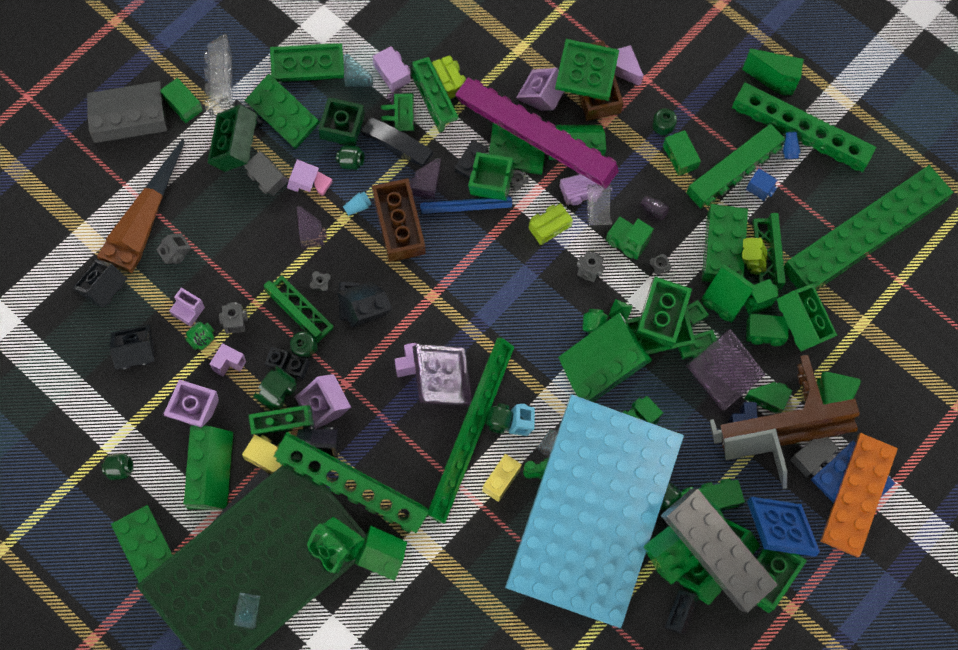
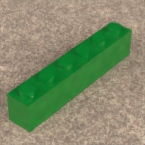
M769 124L689 185L686 194L700 209L706 205L710 206L715 202L717 196L726 194L730 186L739 184L743 180V176L752 174L756 170V166L765 164L770 159L769 156L773 153L775 155L783 149L782 145L785 138Z

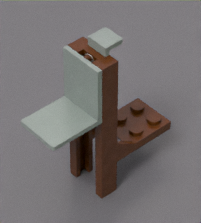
M808 355L800 356V364H797L799 373L797 374L799 385H803L802 397L804 402H806L803 409L720 425L721 430L716 429L714 419L710 420L714 444L721 442L726 460L772 451L783 489L787 488V468L780 446L858 431V426L854 419L859 416L856 400L850 399L823 405Z

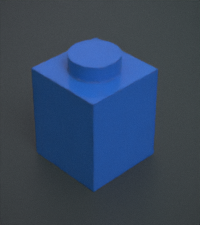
M759 168L749 181L746 190L765 201L768 196L772 197L777 187H775L777 179Z

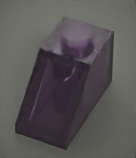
M436 158L416 171L415 178H411L410 181L413 196L435 200L441 158Z
M300 206L297 207L301 248L324 246L323 239H327L326 228H322L321 221Z

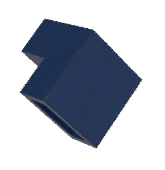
M744 402L739 409L740 414H732L728 423L757 418V403Z

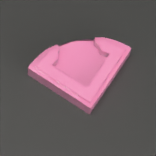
M320 172L317 173L314 186L321 196L325 194L331 185L332 179Z

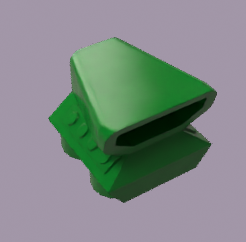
M822 372L821 378H817V386L823 405L854 399L861 380L831 372Z
M332 517L324 524H318L312 531L307 546L310 553L322 561L325 569L335 574L340 571L344 560L350 562L357 557L365 540L337 518Z

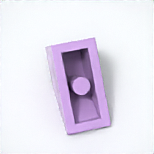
M631 45L619 48L614 75L633 84L640 85L643 74Z

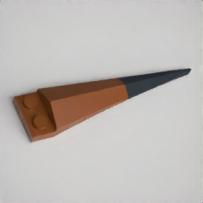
M184 139L179 142L107 236L105 244L97 255L98 260L111 263L115 267L133 273L142 257L164 192L184 146Z

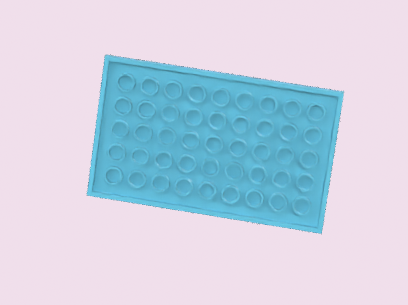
M570 395L505 588L621 628L646 553L643 546L650 541L684 435L575 395Z

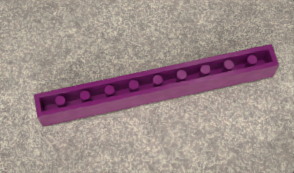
M467 78L455 94L461 104L605 189L619 172L617 162L609 156L606 158L596 148L590 149L582 140L571 138L568 132L564 130L559 131L554 124L549 121L547 123L542 121L535 113H528L522 105L518 104L516 106L508 97L499 96L494 89H487L477 79Z

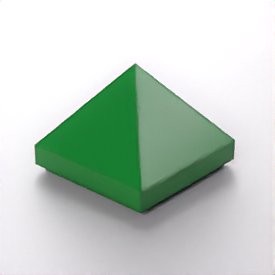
M615 299L608 316L612 318L621 313L624 319L627 320L633 306Z

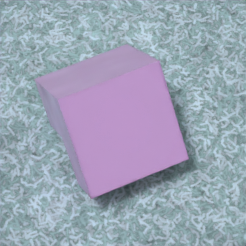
M297 160L287 188L298 192L299 188L310 192L319 168Z
M181 288L175 295L176 302L169 312L172 316L191 327L205 307L201 299Z
M222 343L210 362V366L214 372L224 377L229 367L240 372L246 360L244 354Z
M416 343L404 345L405 357L395 359L397 377L421 373V363Z

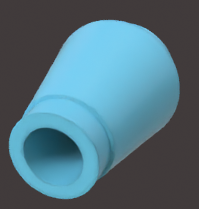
M359 192L343 208L349 216L368 209V206L372 203L365 192L361 194Z

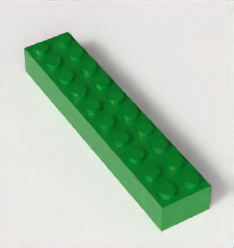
M928 165L789 259L784 265V272L797 289L813 284L817 291L947 202L954 192L937 172Z

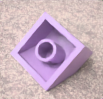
M558 68L532 70L516 98L540 111L554 110L564 91L555 90L559 72Z
M334 374L318 376L295 396L299 406H312L315 426L310 427L315 429L341 417L351 408Z
M179 380L164 412V416L202 428L210 420L218 404L217 392Z

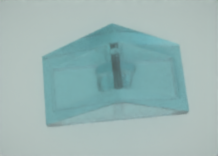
M346 53L344 55L345 87H371L373 85L372 75Z
M240 593L234 626L255 629L260 596Z

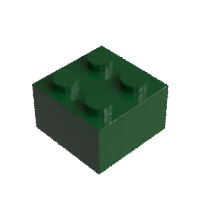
M328 97L318 128L320 139L356 146L365 116L364 105Z

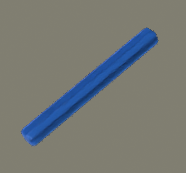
M510 196L507 197V201L481 198L425 202L420 204V210L422 214L510 208L512 207V198Z

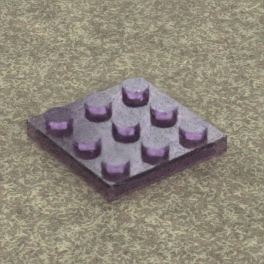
M731 329L727 330L686 365L721 411L726 410L766 375Z
M414 345L412 348L420 403L470 405L472 397L465 348Z

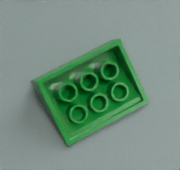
M621 313L612 317L558 357L577 396L591 402L598 400L652 361Z

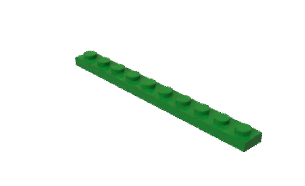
M503 338L496 339L429 507L427 516L439 523L445 524L488 416L489 409L492 406L514 350V346Z

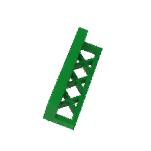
M427 57L414 61L411 66V76L438 132H443L447 123L458 120V115L430 58Z
M771 213L769 218L753 219L752 221L754 238H759L760 236L761 239H764L770 245V248L767 250L770 254H767V258L771 261V266L767 271L761 272L758 275V283L763 282V277L768 274L773 278V284L776 285L777 289L781 290L786 281L779 214ZM758 224H767L768 231L763 234L758 229Z
M282 275L273 283L269 280L264 284L265 292L305 332L313 335L317 343L334 329V326ZM283 282L287 286V293H282L277 286ZM289 297H298L300 299V306H295L289 300ZM302 310H311L313 318L308 319L302 313ZM315 323H324L327 328L321 332L315 326Z

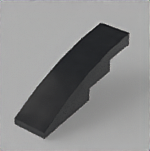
M372 117L361 130L364 136L376 140L380 146L392 150L396 156L423 167L434 154L431 149L412 137Z

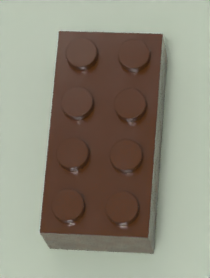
M604 41L590 43L606 47ZM615 75L609 101L578 95L586 121L617 115L622 112L624 103Z
M409 179L373 185L372 195L388 261L393 262L425 255V242Z

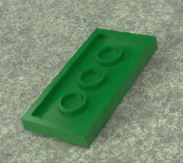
M342 43L270 47L271 76L278 82L344 78Z
M269 73L244 100L295 149L320 123L308 109Z
M148 505L111 524L139 583L173 556Z

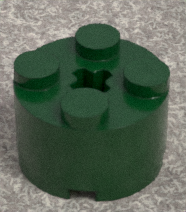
M275 366V372L271 370L258 387L261 391L259 394L255 392L253 398L271 411L280 410L285 404V397L287 395L291 396L297 389L296 379L278 366Z

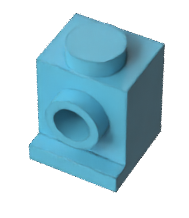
M516 404L511 410L513 412V420L509 433L528 436L535 429V407H529L526 404Z

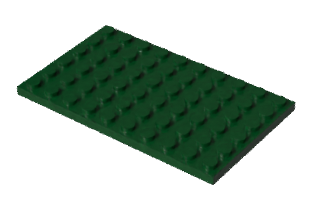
M299 453L293 456L296 460L302 458ZM288 464L287 466L282 465L137 584L136 587L188 650H254L354 564L355 559L350 562L344 560L340 571L334 574L326 570L322 561L310 553L307 542L318 524H324L332 517H335L363 539H365L366 534L324 483L319 485L312 481L311 476L298 474L294 471V467Z

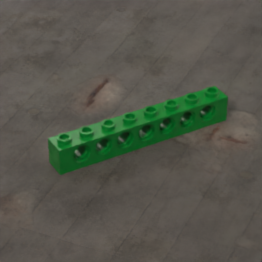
M744 83L732 106L737 112L746 114L757 122H762L766 125L771 124L776 130L785 135L786 132H797V139L803 145L811 146L817 149L818 152L827 154L836 161L843 162L857 171H864L876 149L875 146L747 83Z
M288 432L285 433L274 453L278 463L294 467V471L304 476L307 474L311 476L312 481L319 485L326 484L332 492L348 496L347 499L354 504L361 503L365 505V509L373 514L378 512L383 515L384 520L400 524V528L408 533H411V531L417 533L428 514L427 507ZM294 451H299L303 457L296 460L291 454ZM311 461H318L321 466L318 469H312L309 463ZM334 470L338 473V477L331 479L327 476V473ZM348 480H353L356 486L354 488H347L345 483ZM371 490L374 492V495L366 498L363 496V492ZM388 499L392 503L389 507H383L380 504L381 501ZM401 509H407L409 514L401 517L398 515V512Z

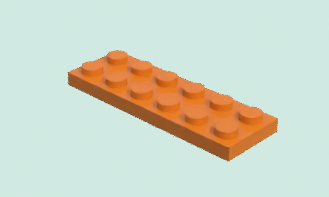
M862 433L858 435L820 542L855 557H860L898 448Z

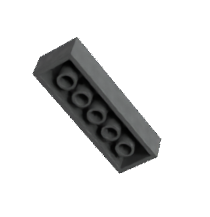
M690 489L661 515L740 611L748 613L778 585L699 489Z

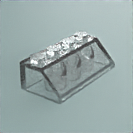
M223 34L207 45L208 52L204 53L205 63H208V68H205V78L208 79V84H205V93L208 95V100H205L206 111H209L211 118H216L217 113L233 107L232 52L227 34Z

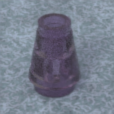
M645 196L641 202V206L655 219L663 220L669 212V207L666 203Z

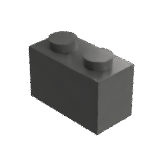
M261 151L248 164L244 165L248 170L246 174L253 181L257 180L260 183L258 187L265 194L270 193L274 196L289 181L267 155Z
M829 437L813 439L795 454L791 461L806 478L810 474L815 476L823 469L820 466L825 461L829 463L836 457L834 453L839 448Z

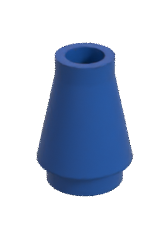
M786 132L782 154H784L785 159L799 158L801 151L797 132Z

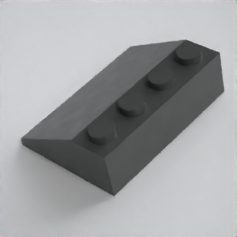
M161 82L87 93L88 125L94 143L168 131L163 97L160 92Z

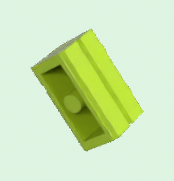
M449 55L441 60L433 61L432 64L449 99L456 96L455 94L466 79L464 75L461 76L459 73L458 62L456 60L453 61Z
M561 203L557 206L554 204L549 206L545 213L542 215L536 214L530 219L529 230L540 245L572 227L573 219Z
M743 239L744 250L742 252V259L747 271L754 275L767 271L766 261L768 252L763 239Z

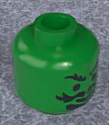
M197 322L186 332L187 338L185 340L194 350H204L214 341L215 338L212 333L215 330L208 323Z

